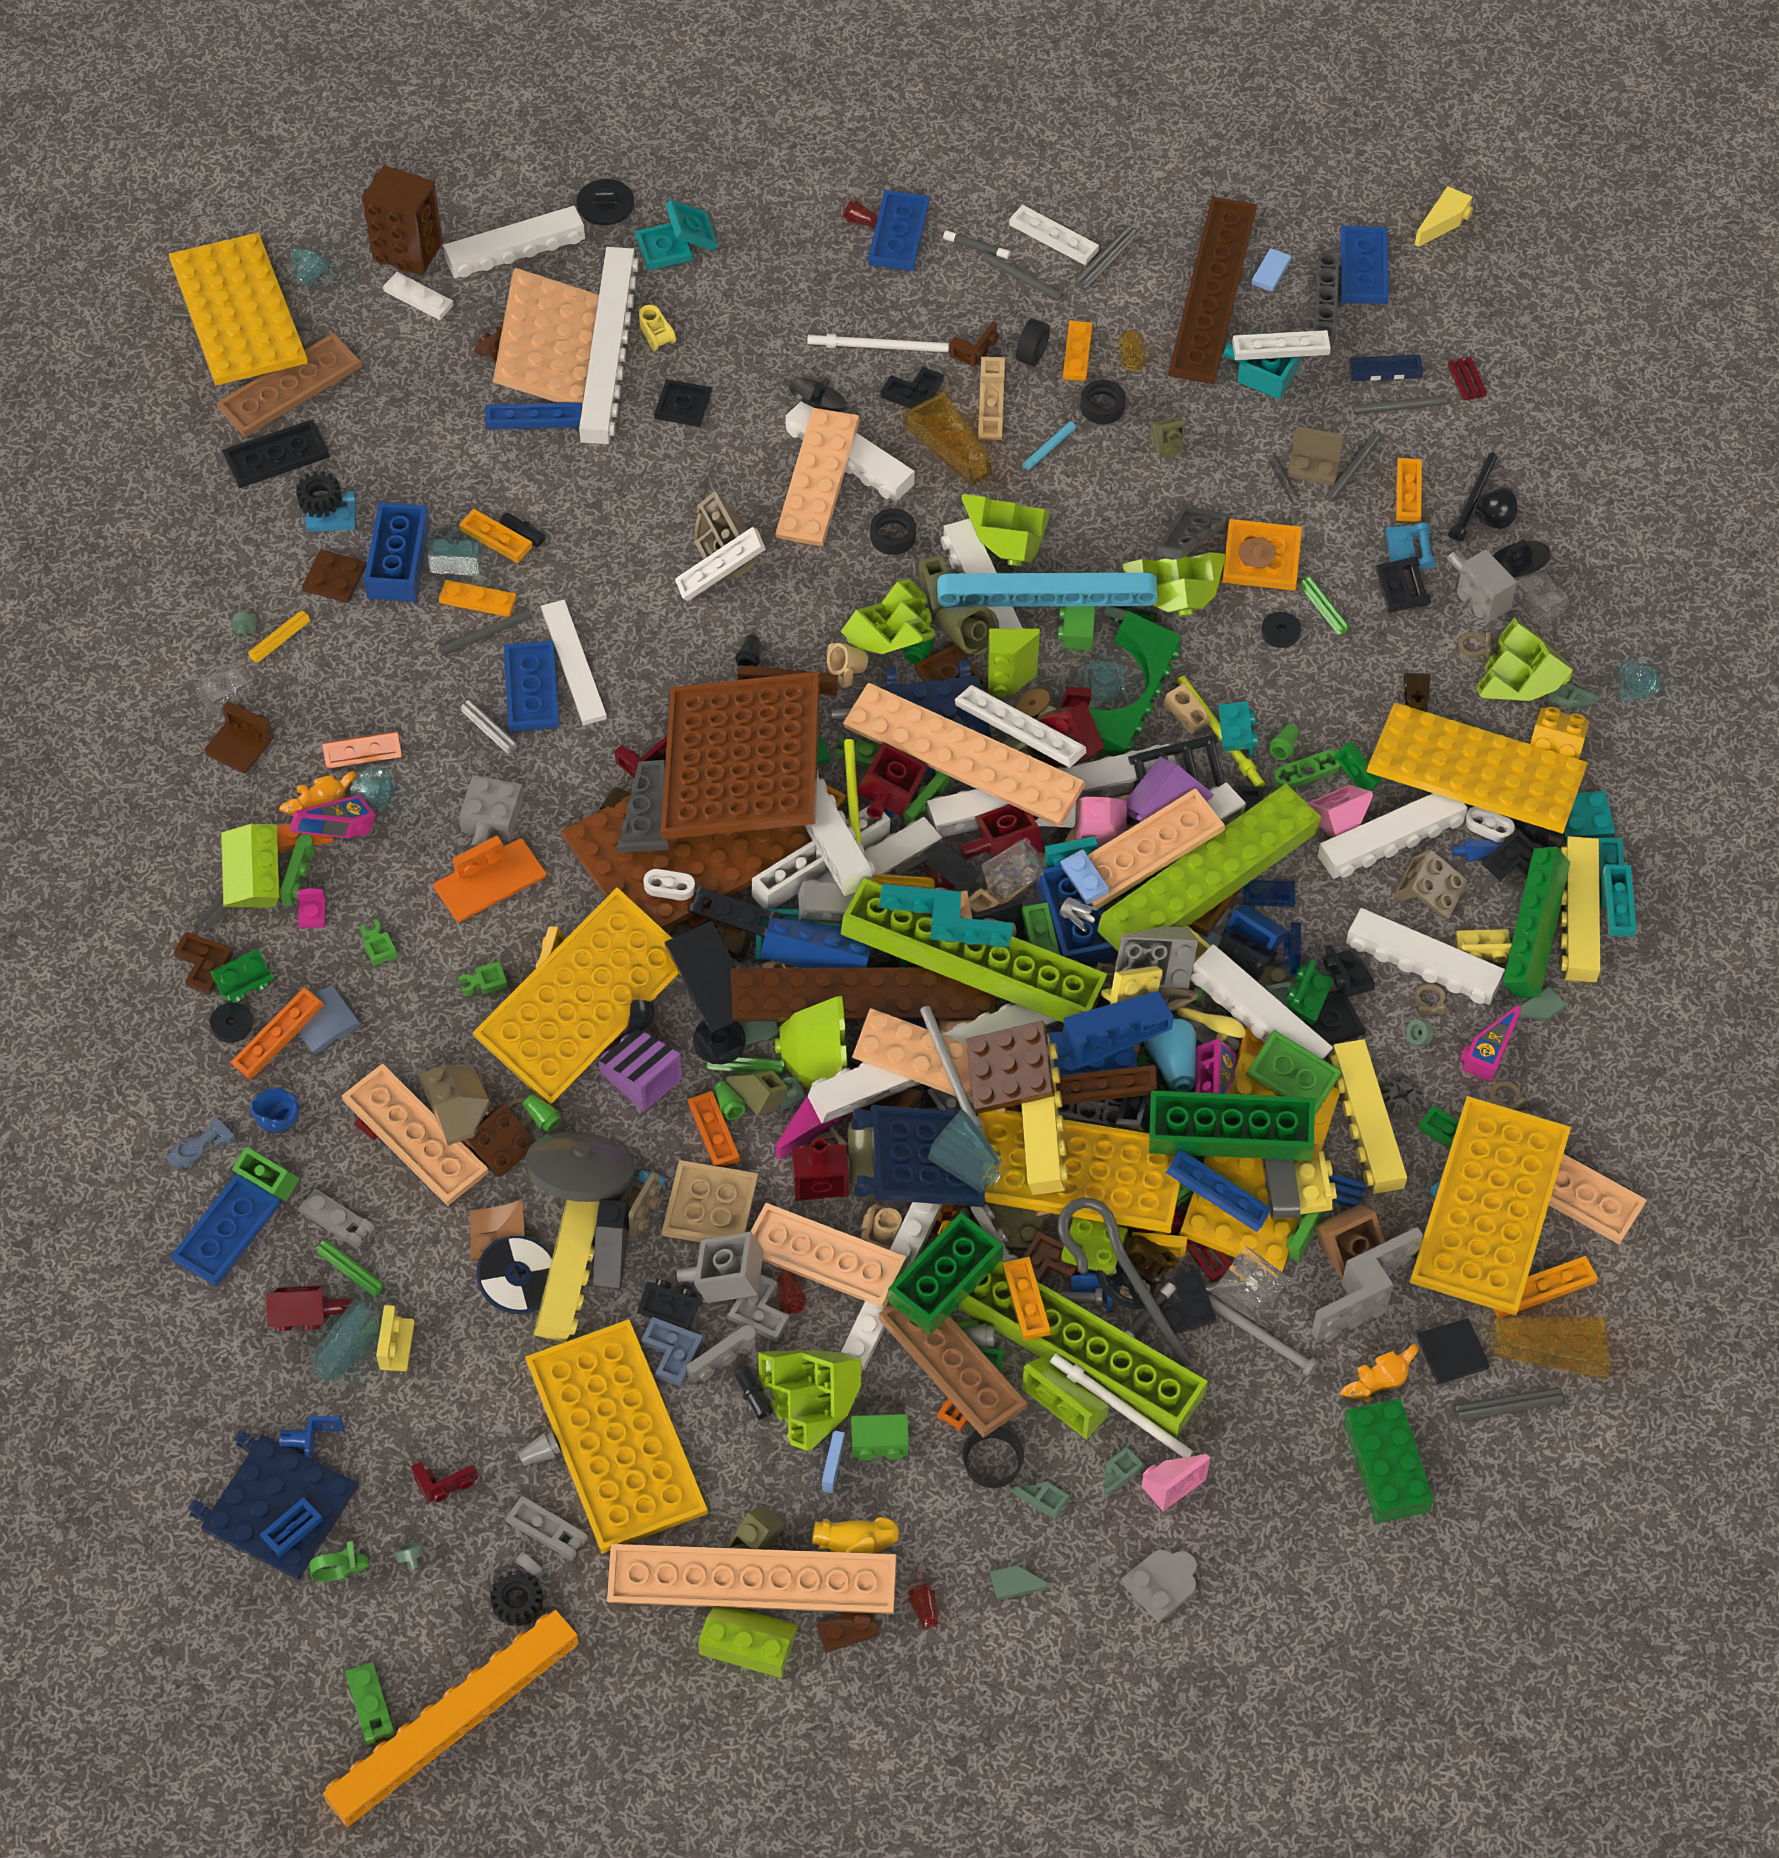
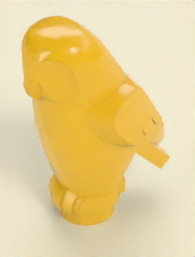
M882 1517L877 1518L874 1522L853 1520L831 1523L828 1519H823L822 1522L815 1521L812 1544L819 1545V1550H829L831 1552L876 1554L898 1541L899 1528L894 1520Z

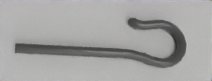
M1082 1197L1067 1204L1062 1209L1058 1218V1234L1061 1242L1075 1258L1078 1271L1082 1274L1087 1273L1088 1261L1083 1250L1071 1237L1068 1230V1222L1071 1215L1077 1210L1089 1208L1097 1211L1103 1217L1110 1243L1120 1265L1181 1365L1189 1361L1188 1354L1129 1259L1120 1239L1118 1226L1112 1211L1105 1203L1095 1198Z

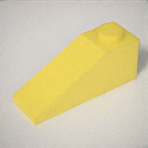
M1447 186L1417 230L1415 245L1419 247L1460 226L1464 219L1468 220L1473 211V207H1471L1472 196Z

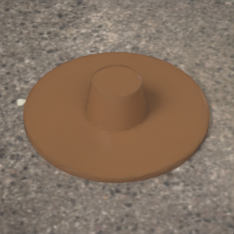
M1252 538L1241 545L1239 556L1250 567L1264 568L1274 561L1276 551L1274 546L1267 540Z
M1032 689L1021 696L1015 709L1030 717L1036 716L1046 709L1050 702V695L1044 689Z

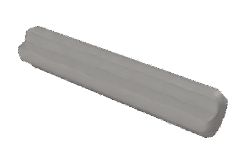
M467 700L462 704V712L507 754L517 749V742L474 702Z

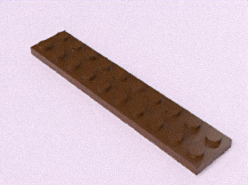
M1212 196L1168 376L1215 384L1257 204Z
M924 967L731 968L732 1022H786L794 1013L837 996H842L844 1021H865L870 1008L904 1021H924L920 1009L925 1006H930L936 1021L975 1020L981 1014L987 1012L993 1014L996 1012L995 995Z

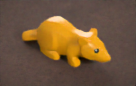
M351 771L340 781L335 780L332 775L315 779V785L310 789L306 785L298 786L297 791L301 793L300 797L283 803L279 811L294 816L297 810L343 799L348 786L358 778L357 773Z
M1414 1343L1399 1355L1391 1351L1375 1359L1377 1365L1371 1369L1367 1365L1360 1366L1357 1369L1359 1373L1357 1377L1360 1380L1344 1386L1340 1394L1352 1399L1369 1402L1372 1394L1399 1388L1408 1376L1409 1364L1417 1354L1418 1346Z

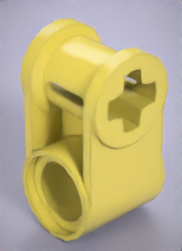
M654 305L643 306L639 311L640 329L653 351L658 350L659 346L666 343H675V333L659 308Z

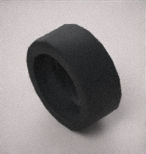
M1033 318L1028 320L1018 341L1016 349L1017 361L1033 367L1038 364L1048 343L1050 334L1049 324Z
M1101 379L1092 381L1082 390L1080 409L1083 416L1096 424L1114 423L1124 414L1125 392L1119 384L1111 380ZM1105 394L1113 397L1117 401V405L1109 409H1098L1089 403V399L1095 395Z
M889 508L880 511L871 520L870 540L879 552L887 555H898L905 553L914 545L916 523L908 512L897 508ZM890 523L900 524L907 529V534L899 539H887L879 534V529Z

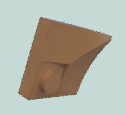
M523 1200L491 1208L469 1210L471 1262H479L484 1250L498 1239L508 1236L525 1237Z

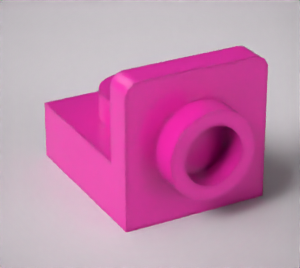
M317 888L298 890L299 928L325 927L326 899L324 890Z

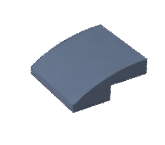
M333 985L314 994L325 1006L298 1032L315 1054L324 1050L335 1039L341 1040L347 1037L361 1025V1022Z

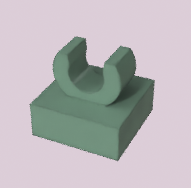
M797 1077L781 1079L789 1088L779 1105L781 1110L803 1103L806 1096Z

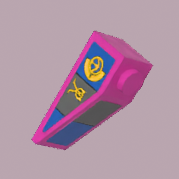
M359 794L297 810L294 813L289 829L294 833L352 838L364 836L371 831L376 815Z
M1515 1006L1474 1037L1470 1047L1465 1046L1460 1060L1464 1061L1462 1071L1492 1082L1522 1007Z
M1219 1038L1196 1046L1195 1092L1227 1094L1235 1079L1236 1054Z

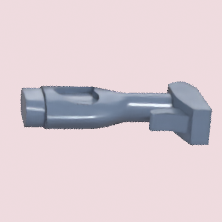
M213 1118L210 1121L211 1128L197 1138H187L170 1150V1154L166 1156V1159L177 1171L183 1167L186 1169L202 1156L205 1145L217 1136L219 1138L214 1142L215 1148L236 1141L234 1134L221 1120Z

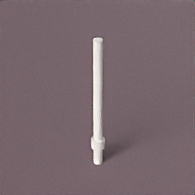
M827 334V336L808 335L807 344L826 345V348L846 346L948 352L949 343L837 337L836 334Z
M1057 1353L1049 1361L1067 1374L1066 1378L1073 1383L1078 1382L1183 1458L1190 1457L1193 1453V1450L1083 1373L1085 1370L1077 1364L1072 1365Z

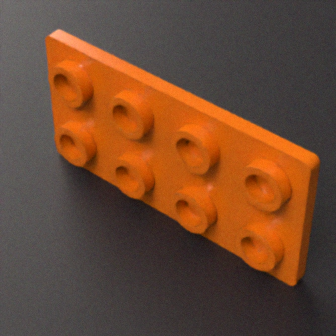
M496 835L452 858L454 873L433 883V888L455 921L460 923L546 878V872L522 838L503 847L502 841Z

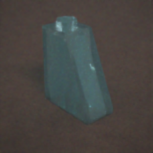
M961 1109L935 1139L927 1159L983 1193L989 1185L993 1187L1000 1178L1001 1173L998 1170L1002 1160L969 1115Z
M356 1298L312 1354L313 1370L323 1380L328 1378L335 1383L379 1340L380 1331L376 1315Z

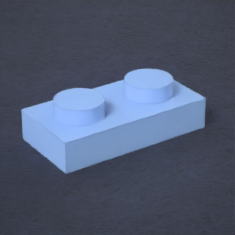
M1083 849L1060 861L1061 867L1086 905L1110 893L1108 886Z

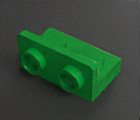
M257 948L210 971L222 999L226 1001L231 1000L232 1003L244 999L247 996L246 992L254 988L256 991L268 987L270 985L269 981L275 978L273 973L269 972Z
M1312 959L1305 966L1301 965L1294 977L1297 979V983L1295 986L1292 985L1285 998L1288 1000L1286 1007L1298 1018L1311 1025L1316 1022L1334 980L1314 969L1316 961Z

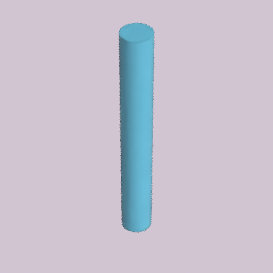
M1069 421L1022 463V466L1029 471L1076 429L1075 424Z

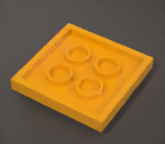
M1229 519L1222 583L1295 591L1302 527ZM1252 538L1265 539L1274 546L1276 551L1275 559L1269 566L1264 568L1250 567L1239 556L1241 545Z

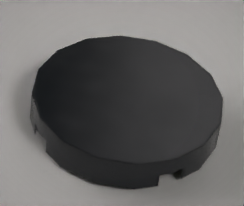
M704 1021L698 1024L695 1029L693 1047L696 1054L706 1062L711 1064L730 1063L740 1057L745 1049V1032L739 1023L713 1035L710 1034Z

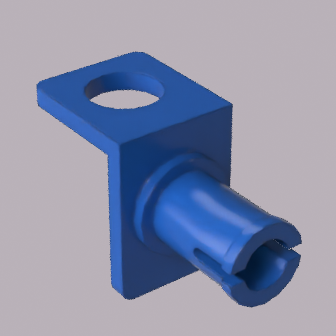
M1088 1269V1272L1085 1274L1080 1273V1275L1071 1276L1070 1292L1095 1290V1287H1101L1095 1270ZM1103 1290L1106 1311L1109 1313L1112 1309V1298Z
M308 1416V1424L305 1430L281 1429L280 1435L282 1436H279L280 1447H304L307 1458L313 1460L316 1430L344 1431V1424L341 1417ZM322 1423H333L335 1425H324Z

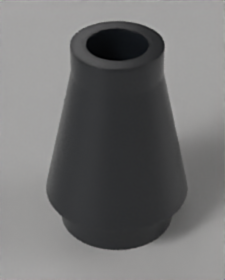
M750 634L746 636L744 643L735 656L738 667L739 665H759L760 639L756 635Z

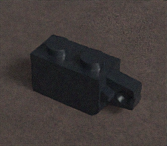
M1156 1069L1158 1091H1163L1160 1088V1071ZM1151 1095L1122 1099L1116 1121L1119 1129L1150 1134Z

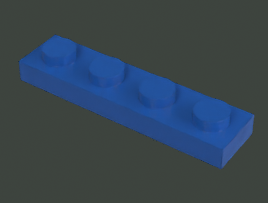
M582 403L487 404L486 429L580 427Z
M1181 1149L1176 1153L1165 1172L1255 1232H1258L1272 1209Z

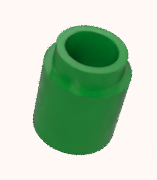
M935 638L905 647V660L914 665L926 659Z

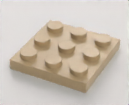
M679 1160L662 1228V1236L701 1242L703 1239L745 1233L759 1179L758 1173Z

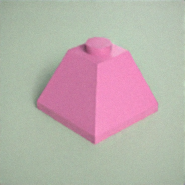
M1346 785L1307 804L1322 817L1319 825L1326 835L1334 838L1361 825L1373 794L1372 791L1353 785Z
M1083 797L1076 800V840L1095 836L1098 849L1127 831V801L1107 797Z
M1207 1454L1166 1460L1158 1466L1154 1464L1144 1472L1142 1488L1164 1512L1206 1480L1210 1457Z

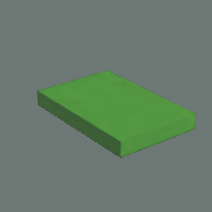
M1273 1030L1246 1075L1279 1096L1314 1097L1316 1115L1342 1071L1278 1031Z

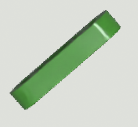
M1326 750L1279 767L1274 774L1275 786L1279 789L1284 784H1287L1293 789L1339 772L1341 764L1334 758L1338 752ZM1330 759L1331 761H1335V765H1332L1331 763H1326V760ZM1303 767H1311L1315 773L1306 775L1302 773L1301 769ZM1281 775H1284L1286 778L1290 777V780L1287 782L1285 779H1281Z

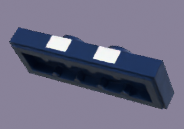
M1420 355L1354 357L1349 360L1352 381L1423 377Z

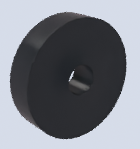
M1274 612L1263 620L1261 634L1269 645L1277 648H1287L1299 640L1301 624L1290 613ZM1278 628H1283V629H1285V631L1281 632V631H1278L1277 629H1278Z
M226 1003L214 1010L210 1017V1027L213 1035L218 1040L234 1043L243 1040L249 1035L253 1027V1019L249 1009L240 1003ZM230 1020L236 1021L233 1025H228L227 1022Z

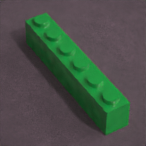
M1558 847L1534 848L1503 979V984L1518 998L1540 997L1571 863Z

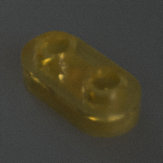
M1134 331L1122 333L1119 337L1121 365L1130 372L1140 371L1145 365L1142 337Z

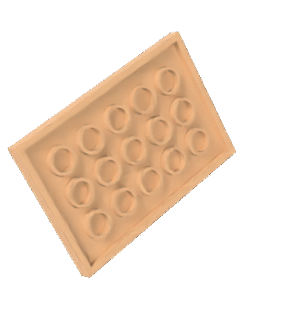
M515 268L512 273L493 383L557 403H582L583 407L599 295Z

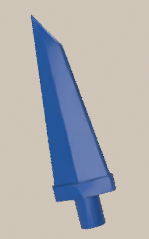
M1463 839V845L1452 846L1453 856L1466 855L1467 862L1486 859L1502 843L1493 840Z

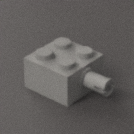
M1486 549L1470 559H1467L1460 550H1456L1449 555L1448 562L1460 572L1457 594L1462 601H1467L1473 607V611L1478 618H1483L1489 623L1511 610L1517 581Z
M472 775L459 814L461 832L474 834L470 849L496 835L501 840L511 841L524 801L522 784Z
M752 1232L703 1239L700 1243L697 1266L679 1268L677 1270L678 1283H680V1286L694 1283L707 1303L756 1296L759 1290L764 1250Z

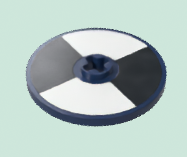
M508 1236L498 1239L484 1250L479 1259L476 1270L478 1287L485 1299L501 1311L511 1314H528L537 1311L541 1306L553 1256L542 1244L527 1237ZM514 1270H517L519 1274H523L521 1280H518L516 1276H512Z

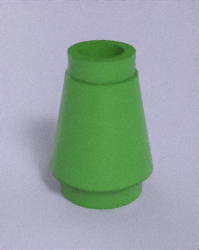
M1292 724L1286 725L1270 742V753L1274 758L1286 760L1292 756L1299 733L1296 726Z
M721 1081L714 1086L722 1116L728 1120L740 1118L745 1113V1101L727 1081Z
M535 1094L530 1095L523 1103V1106L538 1128L546 1133L552 1131L562 1120L557 1109Z

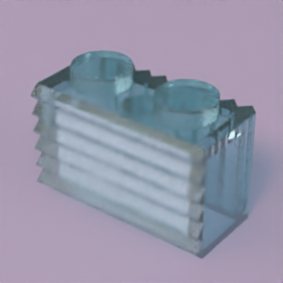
M443 538L430 539L428 551L430 573L479 576L481 564L479 541L463 539L460 541L456 539L454 541L448 538L446 540Z

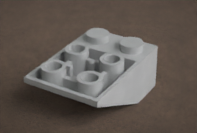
M1163 926L1124 934L1121 936L1115 972L1157 966L1163 970L1159 987L1189 989L1198 940L1188 927Z

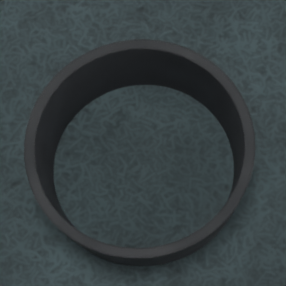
M998 1427L984 1438L977 1430L973 1432L963 1446L962 1458L967 1474L974 1482L987 1488H999L1011 1483L1018 1475L1024 1461V1450L1015 1434L1005 1428ZM989 1438L1007 1442L1017 1454V1470L1009 1477L997 1481L978 1477L967 1465L968 1454L976 1443Z

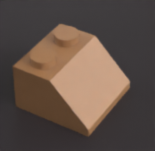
M1362 1204L1314 1226L1321 1248L1341 1279H1343L1347 1260L1385 1243L1376 1212Z

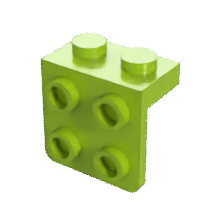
M1074 1217L1069 1233L1085 1253L1088 1269L1095 1271L1099 1269L1103 1270L1106 1274H1112L1118 1259L1110 1243L1106 1224L1100 1221ZM1118 1227L1119 1236L1124 1247L1127 1229ZM1064 1246L1061 1254L1062 1261L1077 1265L1073 1255Z

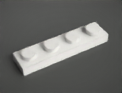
M1024 205L1009 219L1010 226L1085 266L1099 251L1098 244Z
M1327 330L1235 335L1232 340L1235 360L1330 355L1331 349Z
M754 527L750 528L675 578L682 598L686 601L691 600L766 550L758 530Z

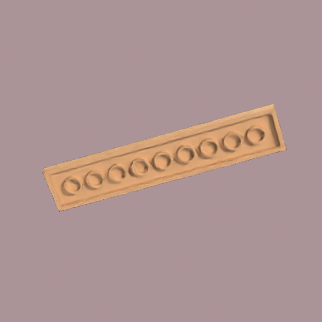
M870 683L866 685L843 722L844 727L879 744H882L884 741L925 763L928 767L1058 827H1061L1085 787L1084 780Z
M611 1544L607 1602L894 1614L897 1556L896 1554Z

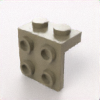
M654 1171L650 1174L645 1185L632 1180L631 1185L624 1191L619 1200L620 1202H627L631 1208L628 1215L630 1225L628 1237L634 1240L637 1239L640 1232L644 1233L650 1222V1214L653 1210L656 1211L662 1201L659 1175Z

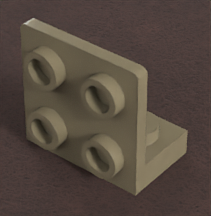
M1296 427L1293 452L1287 476L1333 486L1340 464L1344 436L1333 432Z
M1429 850L1412 858L1394 897L1402 902L1418 897L1439 916L1449 919L1467 884V879L1434 851Z

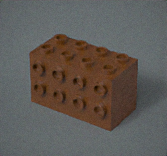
M383 165L379 173L374 175L370 187L362 195L365 209L364 217L367 221V234L370 239L372 257L379 264H389L395 266L400 271H410L423 276L443 244L435 181L401 171L398 168Z

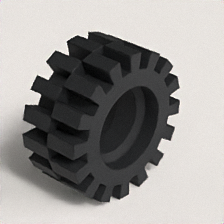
M317 471L312 472L313 476L311 477L309 474H306V480L301 478L299 480L300 484L296 486L300 509L305 514L308 512L311 517L316 514L317 518H321L323 513H325L326 517L329 516V511L335 513L336 507L339 508L341 506L340 501H342L337 478H333V475L330 473L326 476L324 471H321L320 475H317ZM316 491L328 492L327 495L321 498L310 496Z
M517 1570V1575H512V1571L507 1572L508 1577L504 1578L501 1575L498 1578L499 1583L494 1582L492 1586L493 1591L490 1592L493 1612L502 1623L506 1621L507 1625L512 1626L513 1623H516L517 1626H522V1622L525 1621L529 1624L531 1623V1618L534 1617L536 1619L538 1617V1611L542 1610L543 1607L541 1585H539L535 1577L532 1579L531 1574L528 1572L522 1575V1571ZM513 1590H522L528 1595V1600L524 1606L512 1608L506 1603L507 1595Z

